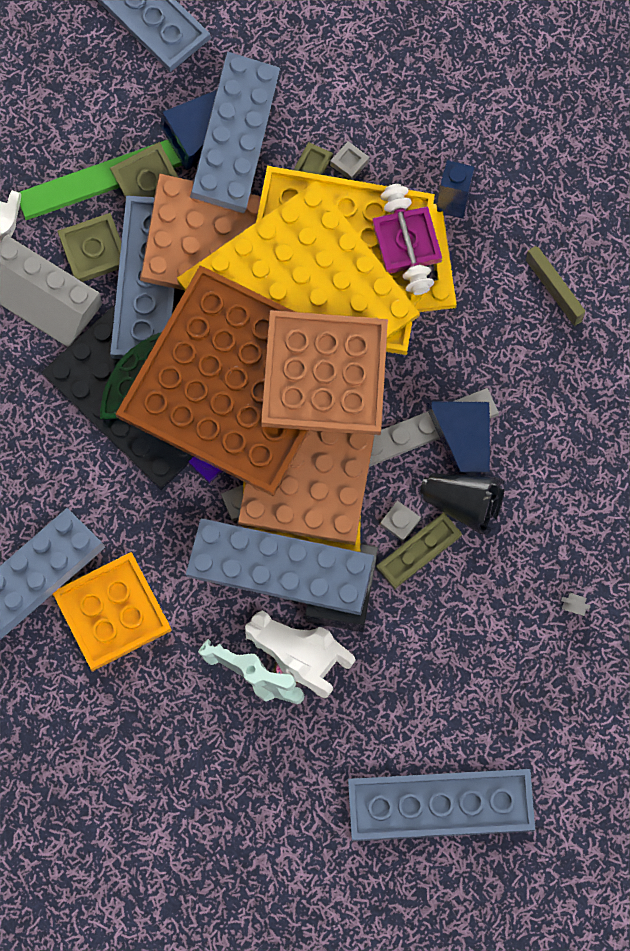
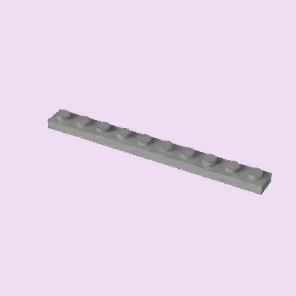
M488 388L453 401L489 402L490 419L499 415ZM425 412L382 429L381 435H375L369 467L440 439L429 413ZM243 485L221 493L232 522L239 519L243 499Z

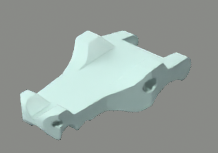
M209 639L204 642L198 651L208 664L214 665L219 662L244 677L253 686L255 694L266 702L278 698L294 704H300L304 700V693L299 687H295L296 681L291 674H278L267 671L255 654L236 655L227 649H223L221 644H218L216 647L210 646L211 641Z

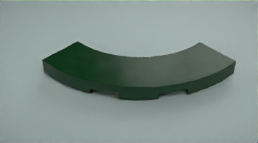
M162 332L148 337L131 348L116 364L104 388L100 407V419H119L116 417V412Z

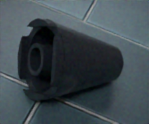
M432 473L429 478L425 477L423 479L420 493L423 494L425 502L474 531L487 535L492 530V528L487 527L490 519L494 517L497 520L505 492L504 489L499 487L501 484H505V482L497 477Z

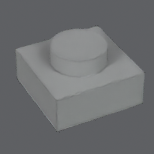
M347 141L331 159L330 166L349 180H354L369 163L370 157Z
M397 501L380 522V526L404 542L419 523L421 517Z

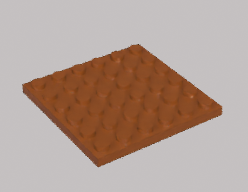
M200 265L116 412V417L274 496L309 430L261 427L270 310L295 311Z

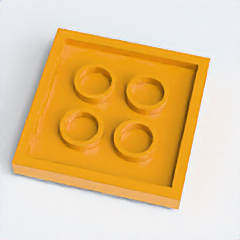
M132 552L60 587L53 593L91 671L172 631Z

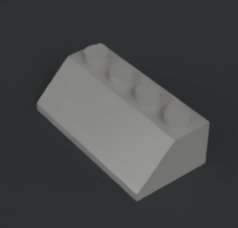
M5 235L0 242V305L66 347H69L80 336L102 306L100 293L8 235Z

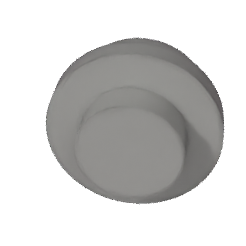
M572 593L569 594L568 598L562 597L561 599L564 602L563 610L585 616L586 609L590 610L591 606L585 604L587 598Z

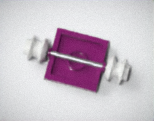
M392 184L385 188V191L381 194V199L388 201L384 206V210L394 214L372 218L374 233L386 272L391 274L407 270L403 274V279L410 281V284L406 286V291L413 292L414 295H421L427 293L434 284L433 279L427 278L431 269L426 266L441 263L442 254L428 206L405 211L412 204L411 199L404 197L409 190L400 184Z

